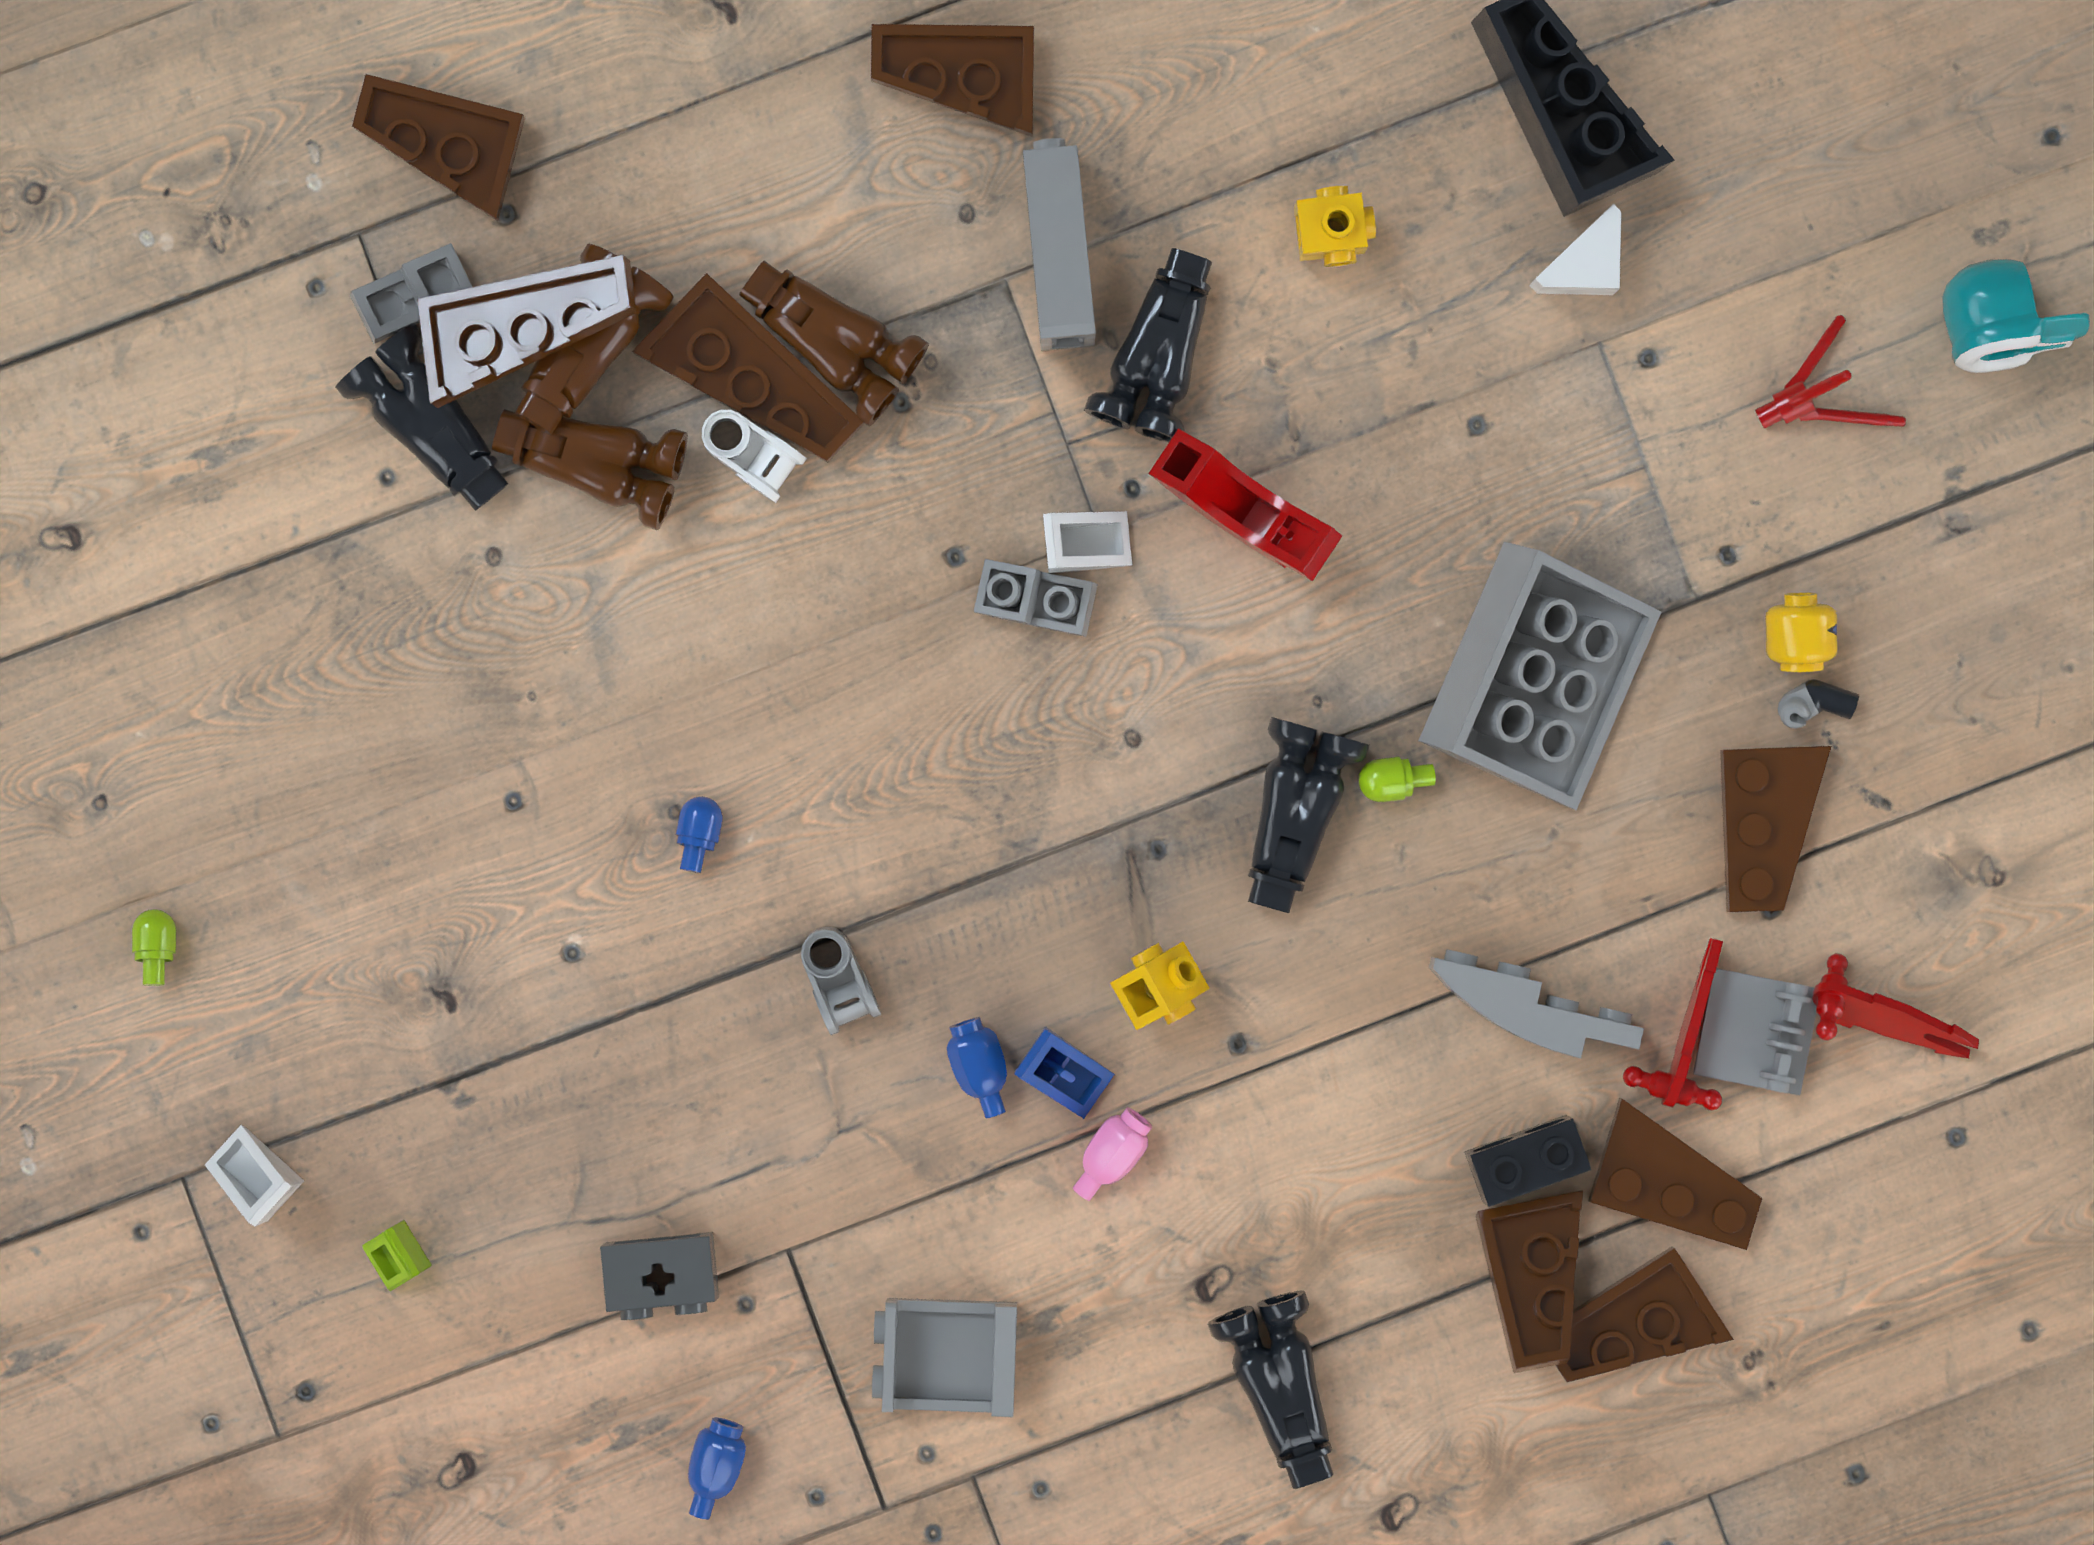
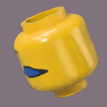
M1817 593L1784 594V604L1775 605L1766 612V654L1771 660L1780 663L1781 671L1824 670V662L1836 656L1837 614L1833 607L1817 603Z

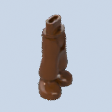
M588 243L580 255V261L583 264L616 257L617 255L597 245ZM632 267L631 272L637 313L537 360L528 380L521 387L526 395L514 413L538 429L552 435L562 417L570 418L574 413L573 409H576L611 363L633 340L640 326L638 317L640 311L643 309L655 312L666 310L674 299L673 294L641 269Z
M763 261L757 267L739 294L740 297L757 308L755 316L763 319L777 335L800 353L831 386L840 391H852L857 394L856 414L858 419L867 426H871L884 413L897 396L899 388L887 379L873 373L865 366L864 359L873 360L882 366L889 375L901 384H904L911 377L929 347L927 341L915 335L908 336L899 342H894L889 338L886 326L879 320L842 303L810 282L796 275L794 276L788 269L781 273L766 261Z
M504 409L493 439L492 451L512 456L513 464L523 465V467L574 487L610 506L621 507L627 504H635L638 507L639 519L642 524L647 528L659 530L673 500L674 486L658 480L642 479L635 476L631 469H646L676 481L680 476L684 463L688 434L684 431L671 429L666 431L657 443H652L637 429L594 424L562 417L552 435H549L523 420L513 411Z

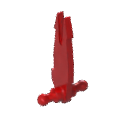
M1714 938L1709 939L1699 967L1700 970L1682 1023L1669 1073L1661 1070L1648 1073L1642 1071L1637 1066H1630L1623 1073V1080L1626 1085L1647 1089L1650 1096L1662 1099V1105L1673 1108L1675 1104L1687 1107L1695 1103L1702 1105L1707 1110L1714 1111L1722 1104V1096L1719 1091L1699 1088L1694 1080L1686 1078L1723 941Z
M1839 953L1829 956L1826 962L1828 973L1822 976L1821 982L1815 986L1812 997L1813 1003L1816 1005V1013L1820 1016V1022L1816 1026V1034L1820 1039L1826 1041L1833 1039L1838 1032L1837 1023L1847 1028L1856 1025L1889 1038L1934 1049V1053L1969 1059L1971 1049L1960 1044L1978 1049L1979 1039L1956 1024L1951 1026L1908 1004L1878 993L1872 995L1848 986V981L1844 977V972L1848 967L1847 958Z

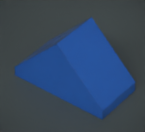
M1046 1026L1014 1072L1017 1077L1083 1119L1115 1075Z

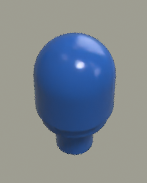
M694 797L688 800L680 811L676 836H678L677 844L684 846L680 865L681 870L701 873L705 851H714L715 844H718L723 815L719 805L708 797Z

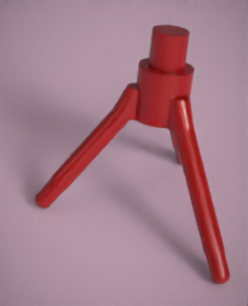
M1842 315L1836 316L1798 372L1784 386L1785 389L1773 395L1774 401L1755 409L1764 429L1782 420L1788 424L1796 419H1800V421L1824 420L1904 427L1906 418L1889 414L1815 407L1813 399L1852 378L1851 372L1844 370L1809 388H1806L1804 384L1846 322L1845 317Z

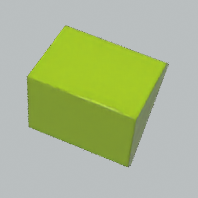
M405 1220L362 1245L363 1250L390 1292L432 1266Z

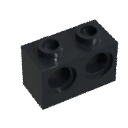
M1567 1115L1464 1151L1482 1203L1488 1207L1592 1170L1574 1119Z

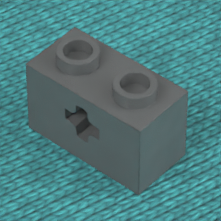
M713 1232L605 1242L600 1246L606 1312L620 1311L621 1320L653 1317V1308L674 1306L675 1315L703 1313L708 1311L707 1302H716L719 1298ZM656 1263L662 1264L664 1272L674 1273L675 1279L666 1285L665 1291H659L657 1282H647V1275L656 1269Z

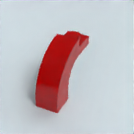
M1179 428L1148 473L1187 505L1244 544L1283 568L1288 567L1312 582L1342 538V535L1333 527L1277 496L1242 472L1216 449Z

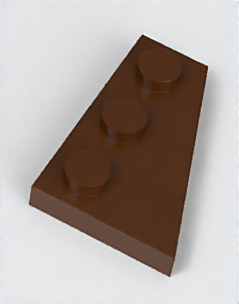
M872 24L871 81L1033 137L1034 26Z
M365 74L352 127L488 216L499 221L525 116L521 113Z
M1583 1190L1480 1210L1475 1216L1513 1373L1564 1364L1570 1358L1575 1298L1574 1283L1579 1249L1578 1234Z
M1671 1246L1574 1309L1570 1358L1567 1363L1555 1366L1564 1380L1571 1382L1630 1367L1632 1364L1663 1356L1669 1357L1684 1353L1686 1350L1710 1344L1716 1345L1734 1339L1676 1249Z

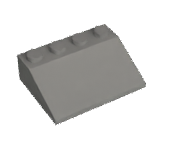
M1504 542L1418 741L1485 772L1577 810L1661 611L1539 550Z

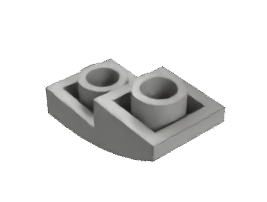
M985 559L974 612L1086 637L1098 584L1041 572L1033 568Z

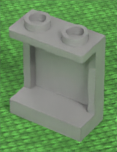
M887 1298L885 1311H875L874 1344H884L883 1366L873 1365L872 1398L882 1399V1412H893L895 1409L991 1412V1416L1013 1417L1017 1302Z

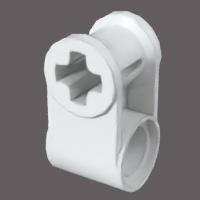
M719 410L712 413L705 420L702 427V440L706 450L715 459L737 473V477L775 503L780 497L778 489L796 464L803 465L807 459L771 432H765L733 410ZM723 421L734 422L742 430L740 443L731 450H721L711 440V433L714 427ZM778 456L779 459L766 477H763L775 457Z

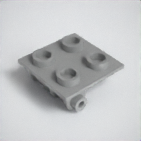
M1716 969L1707 1000L1693 1074L1782 1093L1801 1095L1816 1017V1005L1812 1000L1814 988Z

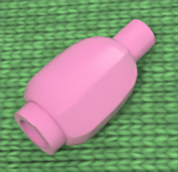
M1128 1107L1121 1115L1109 1117L1092 1137L1084 1152L1083 1167L1085 1172L1073 1186V1190L1082 1198L1090 1201L1101 1185L1113 1184L1125 1177L1147 1150V1134L1152 1129L1150 1122L1138 1112Z

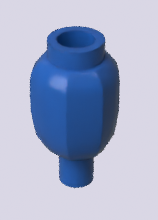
M980 1017L968 1019L950 1026L952 1038L947 1045V1055L961 1089L967 1095L979 1098L985 1118L1005 1113L1006 1110L999 1091L1006 1082L1007 1069L997 1035L991 1029L983 1027Z
M714 1417L710 1427L702 1429L697 1435L688 1468L689 1484L695 1493L689 1510L690 1515L709 1520L715 1500L726 1496L733 1489L740 1474L746 1451L744 1440L741 1438L744 1428L742 1425L728 1419Z

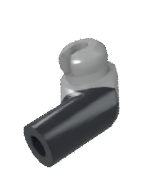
M1811 679L1785 693L1779 702L1778 713L1784 725L1794 729L1805 726L1807 720L1822 711L1850 720L1857 707L1859 694L1817 679Z

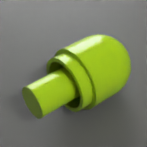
M1391 757L1368 762L1361 769L1358 781L1361 792L1368 799L1375 802L1404 800L1405 797L1412 796L1413 788L1435 785L1436 776L1433 764L1411 766L1408 758Z
M157 909L141 913L134 921L132 927V953L135 954V961L143 962L144 986L165 985V962L173 961V954L176 953L175 923L170 915Z

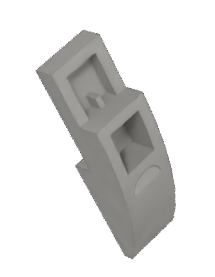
M1447 949L1444 960L1434 957L1430 959V970L1454 995L1491 1023L1519 1038L1580 1059L1586 1037L1640 1049L1644 1028L1630 1025L1632 1014L1600 1007L1598 1017L1577 1013L1579 1002L1547 995L1545 1005L1537 1004L1542 982L1529 979L1530 968L1499 961L1497 972L1476 967L1478 956Z

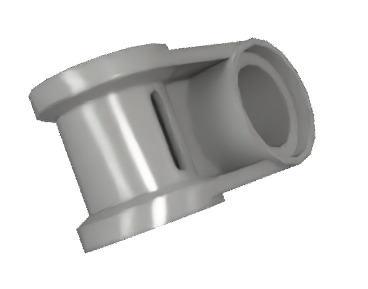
M832 927L817 928L811 932L802 945L801 958L814 989L813 995L830 1035L839 1033V1026L870 1014L874 1018L880 1016L881 1011L864 970H861L845 934ZM820 938H831L841 947V959L834 966L823 967L813 960L811 946ZM855 997H858V998H859V1000H856V1001H854V1002H851V1003H849V1004H847V1005H844V1006H842V1007H839V1008H836V1007H835L836 1005H838V1004H840V1003H843V1002H845V1001H848V1000H850V999H853V998H855Z

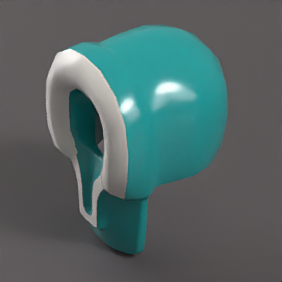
M1990 259L1970 264L1960 270L1950 280L1942 296L1943 316L1952 344V359L1956 366L1972 373L2013 369L2026 364L2034 354L2067 348L2071 346L2075 339L2085 336L2090 326L2089 314L2087 313L2039 318L2036 312L2030 277L2026 266L2021 261Z

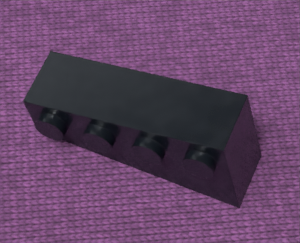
M1499 0L1484 7L1471 21L1563 217L1654 176L1675 161L1663 145L1659 147L1643 127L1645 123L1632 107L1628 109L1608 84L1610 80L1597 64L1594 66L1576 45L1578 40L1545 0Z

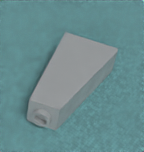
M1062 138L1037 140L1033 142V149L1023 150L1041 351L1095 346L1096 332L1077 145L1066 146L1065 139Z

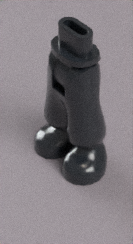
M1171 249L1165 269H1157L1156 278L1153 280L1145 296L1136 320L1112 363L1110 370L1113 381L1112 390L1110 392H1096L1089 396L1084 408L1087 414L1108 424L1123 429H1130L1138 397L1142 389L1147 386L1149 396L1145 407L1138 417L1135 431L1143 436L1168 443L1178 428L1185 432L1182 422L1174 415L1173 409L1175 404L1183 400L1188 392L1196 342L1205 311L1207 295L1211 289L1205 282L1212 261L1180 249Z
M411 323L389 338L375 351L382 362L401 380L403 389H396L389 382L381 366L372 356L365 358L339 381L335 388L347 399L361 397L369 399L372 404V415L375 420L388 433L407 447L448 489L450 488L453 496L461 493L476 511L509 483L495 468L494 465L498 460L495 456H489L491 451L457 400L439 408L430 404L425 363L418 358V351L423 343L422 334L415 323Z
M1271 717L1268 733L1279 746L1280 752L1278 757L1269 763L1265 773L1262 810L1253 850L1251 866L1253 868L1250 869L1248 874L1249 877L1254 878L1248 902L1290 913L1295 892H1303L1304 885L1301 882H1305L1326 828L1342 798L1344 782L1340 776L1341 769L1345 765L1363 761L1367 756L1369 745L1321 731L1313 769L1310 773H1306L1304 769L1305 759L1315 741L1317 730Z
M1303 1290L1276 1295L1257 1303L1261 1318L1269 1332L1271 1339L1270 1348H1266L1262 1344L1258 1320L1252 1306L1234 1309L1208 1322L1213 1338L1220 1342H1230L1235 1346V1354L1232 1361L1234 1372L1257 1414L1267 1441L1277 1458L1278 1467L1286 1468L1293 1489L1311 1485L1334 1475L1327 1455L1332 1451L1331 1443L1328 1442L1327 1425L1318 1393L1311 1345L1308 1338L1299 1332L1295 1326L1296 1321L1307 1312L1309 1307L1306 1292Z

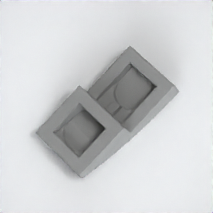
M450 243L402 264L401 269L351 291L350 297L373 344L395 335L411 323H420L417 299L471 288L472 285Z

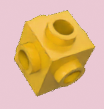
M1331 186L1317 189L1316 198L1296 200L1294 213L1300 261L1324 259L1325 267L1354 264L1357 262L1356 255L1365 254L1368 248L1367 239L1376 238L1373 206L1363 207L1362 192L1349 194L1348 186ZM1337 221L1341 223L1344 231H1333L1329 227L1328 222Z
M1184 941L1166 951H1163L1159 942L1130 958L1135 966L1134 969L1110 982L1136 1030L1164 1017L1167 1025L1181 1019L1196 1010L1191 1000L1210 989Z

